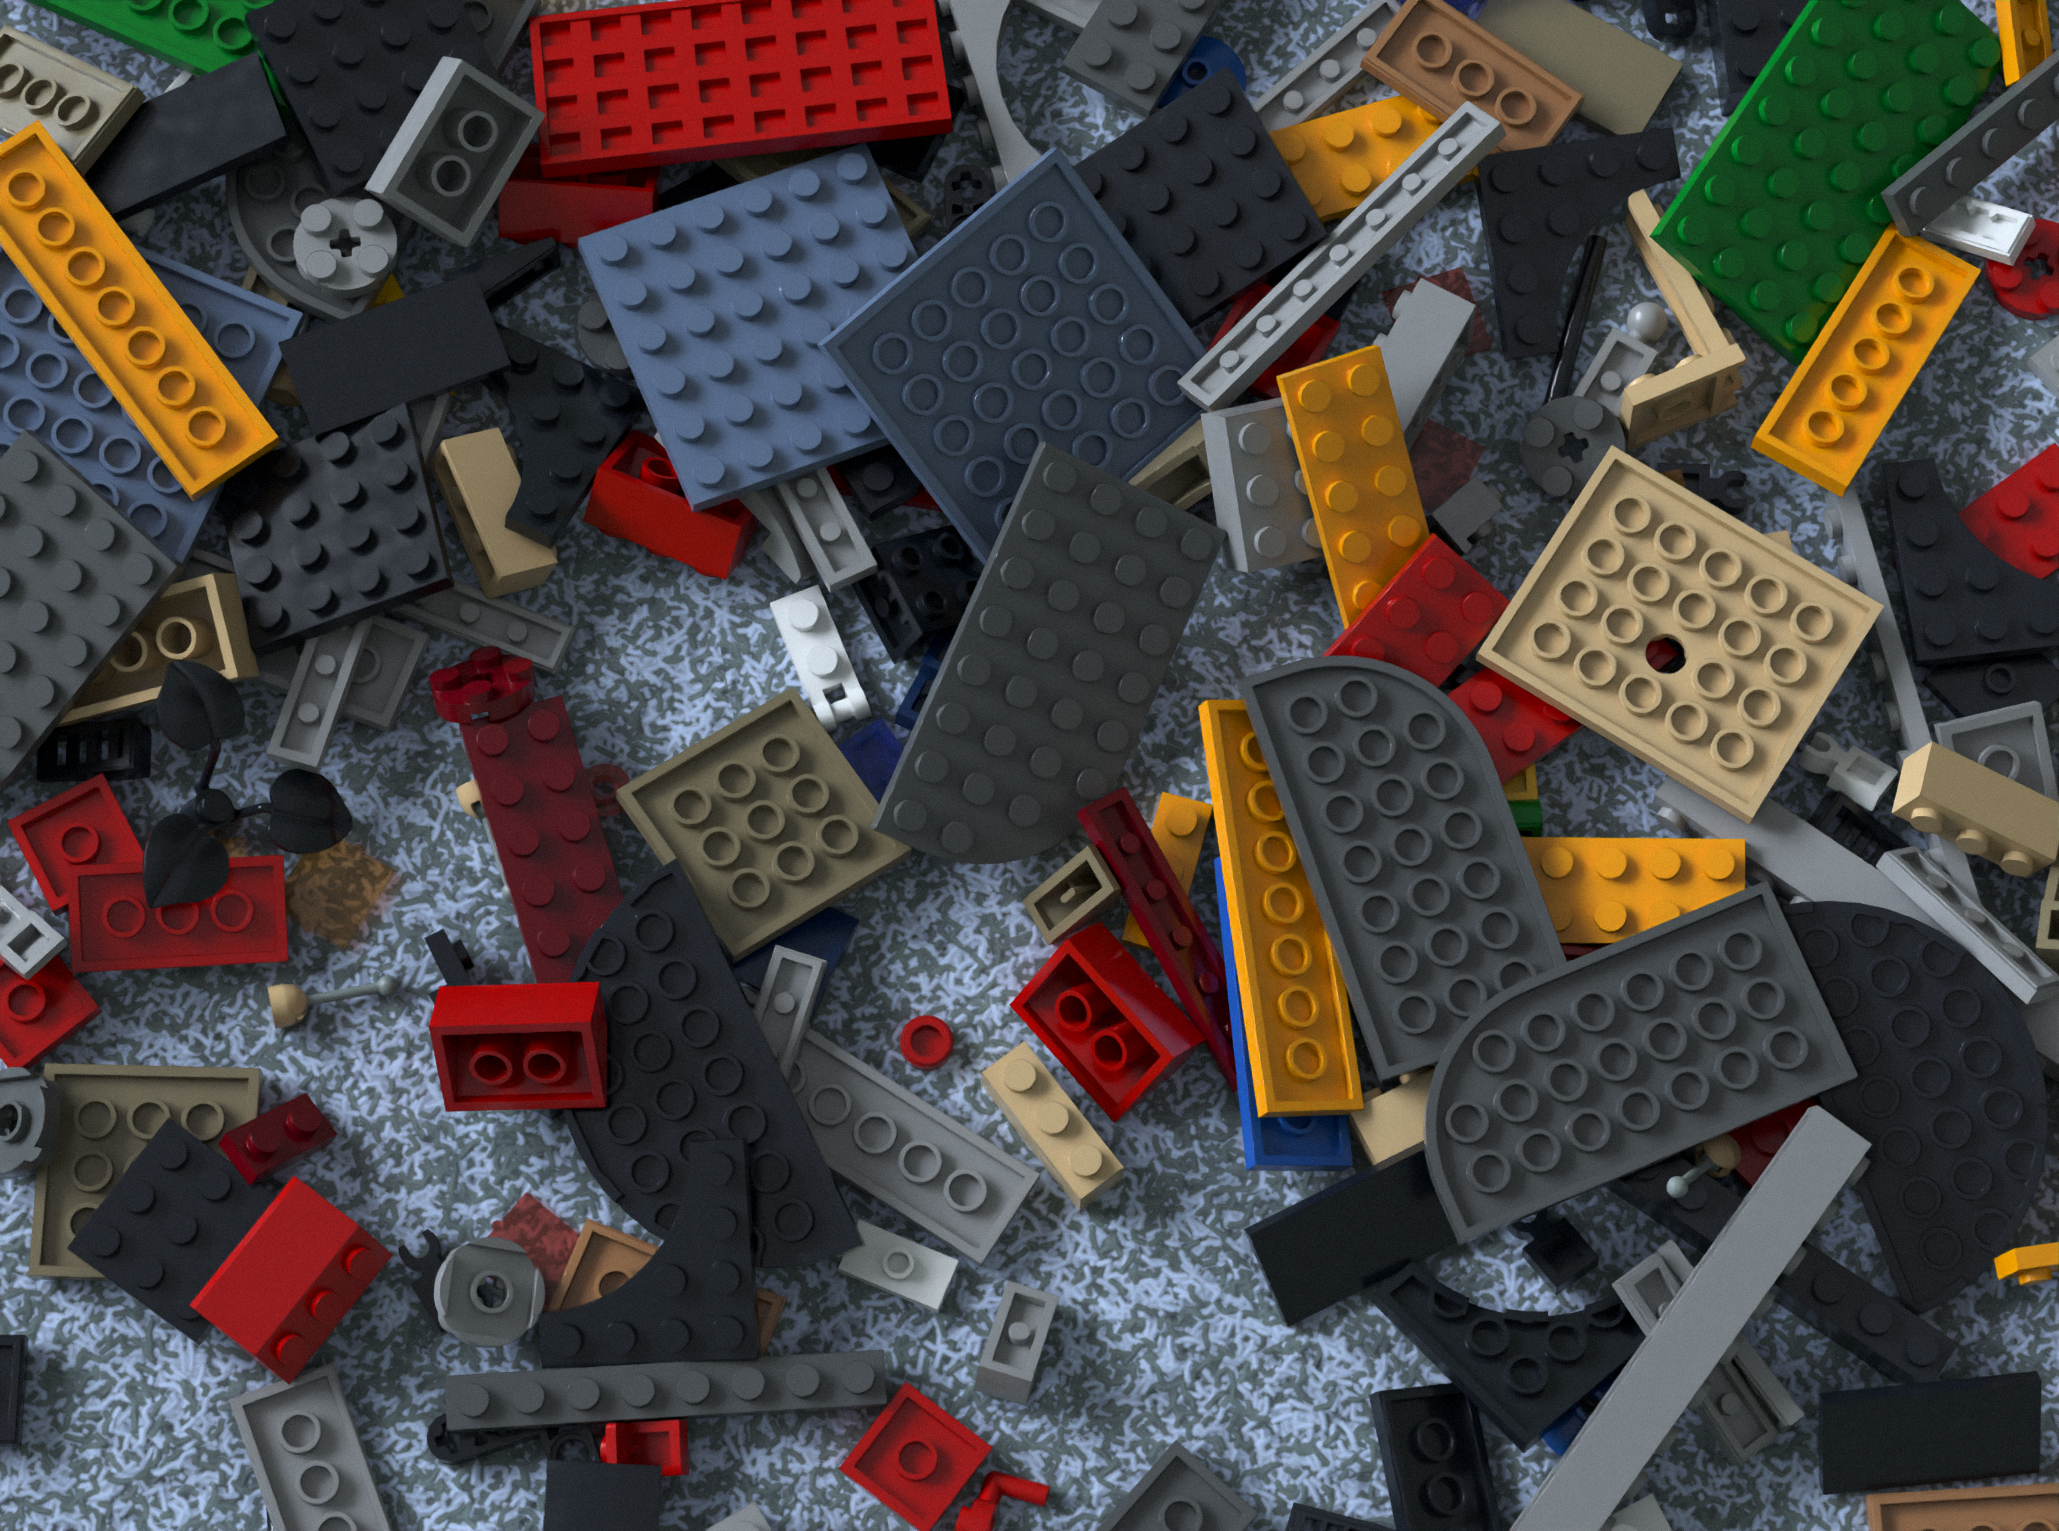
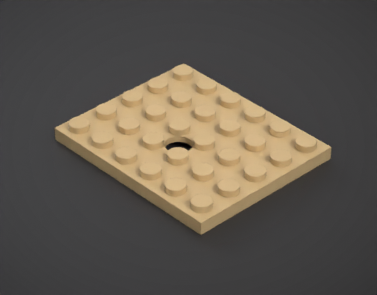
M1611 445L1483 643L1475 660L1750 824L1880 615L1884 605ZM1667 637L1679 642L1684 648V657L1686 659L1683 668L1671 674H1663L1654 670L1647 662L1645 654L1646 647L1651 641H1659Z

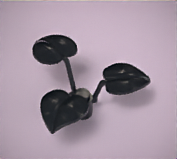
M175 660L167 665L165 679L157 701V717L160 727L165 736L177 746L195 751L210 744V753L200 781L194 786L197 795L184 804L180 813L169 815L159 821L147 838L143 855L142 878L149 908L156 909L170 905L197 903L215 895L224 886L229 874V857L224 845L212 836L229 825L230 822H237L242 818L261 813H269L270 816L266 826L268 838L280 849L294 854H313L324 851L341 842L349 834L353 827L352 816L336 788L320 773L316 774L298 768L290 769L279 775L271 784L269 790L271 803H259L241 809H235L231 799L221 790L210 789L209 783L221 752L219 739L233 738L244 727L245 711L241 696L228 679L206 665L184 660Z

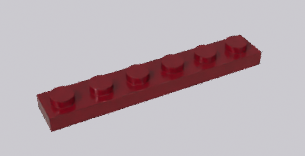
M1123 787L1083 807L1076 815L1092 844H1095L1119 884L1124 901L1195 1027L1206 1038L1204 1043L1231 1091L1234 1093L1238 1091L1224 960L1127 788Z

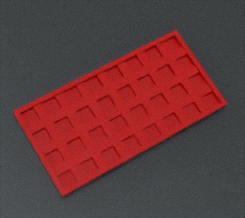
M676 0L529 18L536 108L546 114L538 128L543 179L953 133L934 0Z

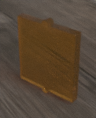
M344 840L324 851L303 854L285 881L287 915L301 923L304 932L310 933L313 930L345 950L395 875V871L364 853V848L361 844L352 846Z

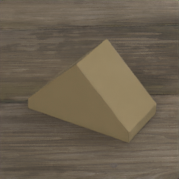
M1095 844L1084 848L1024 898L1022 902L1046 943L1051 945L1119 908L1121 888Z

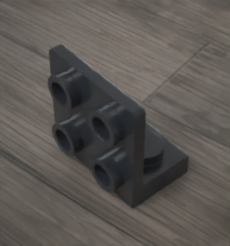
M954 525L875 544L870 549L877 562V572L851 585L893 664L911 659L934 634L958 628L981 576V572Z

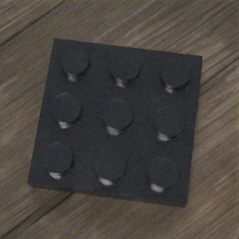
M167 1118L67 1249L200 1346L214 1326L190 1307V1303L277 1196L258 1182L250 1186L231 1162L170 1118Z

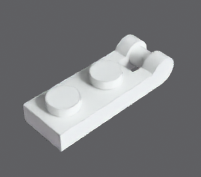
M819 585L770 602V609L813 714L826 732L829 733L837 730L838 723L853 717L857 722L871 717L872 714L868 701L860 687ZM843 688L846 698L829 704L825 694Z

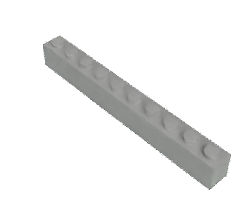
M1670 776L1665 779L1654 794L1651 809L1657 813L1655 816L1657 821L1674 834L1681 835L1685 832L1692 838L1745 839V880L1751 886L1768 880L1772 891L1788 901L1789 904L1812 901L1856 902L1886 908L1912 917L1942 932L1961 945L1881 871L1768 796H1766L1752 821L1748 824ZM1990 972L2004 987L2020 1011L2033 1038L2043 1073L2059 1083V993L2055 998L2027 1005Z
M1817 1105L1807 1109L1509 1531L1612 1530L1616 1519L1610 1514L1622 1497L1631 1501L1639 1492L1648 1477V1474L1642 1470L1654 1452L1662 1456L1670 1448L1680 1432V1429L1674 1425L1686 1407L1694 1411L1701 1404L1712 1387V1384L1706 1379L1716 1364L1719 1362L1726 1366L1732 1360L1744 1341L1743 1338L1738 1336V1333L1750 1317L1758 1321L1767 1311L1776 1296L1770 1291L1774 1282L1781 1273L1790 1276L1807 1253V1249L1801 1246L1803 1241L1813 1228L1819 1232L1822 1231L1836 1213L1839 1205L1832 1200L1844 1183L1850 1187L1854 1186L1869 1166L1870 1160L1864 1155L1872 1145L1870 1142Z

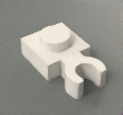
M1822 732L1815 734L1811 745L1807 744L1798 760L1799 765L1804 769L1829 776L1830 778L1826 786L1835 791L1840 790L1855 803L1870 811H1873L1886 795L1899 773L1898 770L1854 745L1848 752L1844 751L1831 736Z

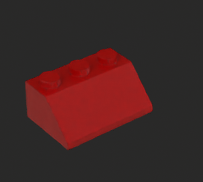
M529 143L499 193L498 238H511L517 244L527 245L551 236L555 242H562L568 248L578 249V238L658 212L660 209L659 195L662 191L664 165L543 179L540 145Z
M633 430L598 467L583 522L598 527L603 534L609 537L625 538L644 546L648 552L655 556L671 557L692 566L701 575L719 577L724 580L729 577L742 561L760 523L738 498L693 513L666 449L654 437L637 430Z
M1101 921L1067 938L1009 1004L1114 1123L1124 1117L1179 1070L1206 1040L1203 1034Z
M600 982L439 986L429 1024V1031L446 1112L606 1107L607 1021Z
M293 1176L189 1306L257 1363L290 1385L393 1255L356 1222L300 1179Z

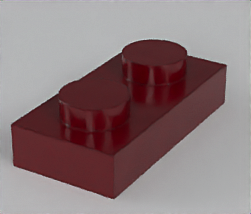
M304 1093L226 1132L218 1145L251 1186L327 1147L337 1136V1132L307 1093Z

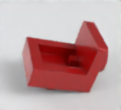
M687 1420L606 1424V1435L603 1436L600 1446L602 1462L662 1466L661 1477L689 1475Z

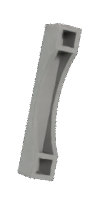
M935 0L940 17L949 16L954 31L947 32L950 50L954 61L963 60L968 76L961 77L962 86L969 107L978 105L982 121L976 122V130L983 152L989 150L993 152L997 166L990 167V173L997 194L1042 156L1027 142L1013 122L1003 100L997 74V60L1002 38L1012 18V0Z

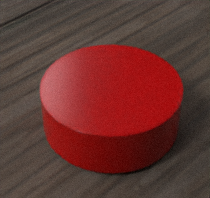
M923 1015L912 1019L905 1025L900 1036L902 1056L910 1066L921 1071H932L942 1067L950 1059L953 1052L951 1029L943 1020L935 1016Z

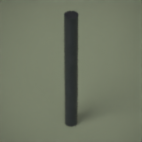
M1590 235L1587 238L1559 343V352L1556 354L1543 405L1554 399L1567 396L1608 242L1604 237Z

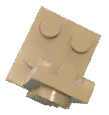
M1644 189L1636 191L1629 196L1628 208L1631 213L1626 217L1625 227L1695 355L1681 360L1674 369L1657 376L1652 373L1642 375L1633 380L1624 389L1619 420L1626 434L1627 452L1737 407L1738 401L1734 391L1741 388L1743 380L1738 369L1740 366L1745 365L1747 360L1738 343H1735L1731 332L1726 327L1721 329L1713 316L1715 312L1714 304L1707 289L1704 286L1698 287L1691 274L1649 237L1665 213L1658 203L1652 205Z

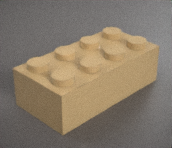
M211 573L171 584L57 727L70 726L157 703L158 695L165 679L167 665L175 660L191 661L206 665L222 674L231 683L260 676L255 654L251 648L247 622L235 573Z

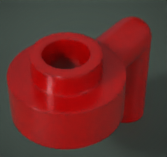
M991 1471L985 1476L979 1496L974 1500L972 1508L961 1507L954 1531H993L1002 1495L1045 1507L1050 1486L1007 1473Z

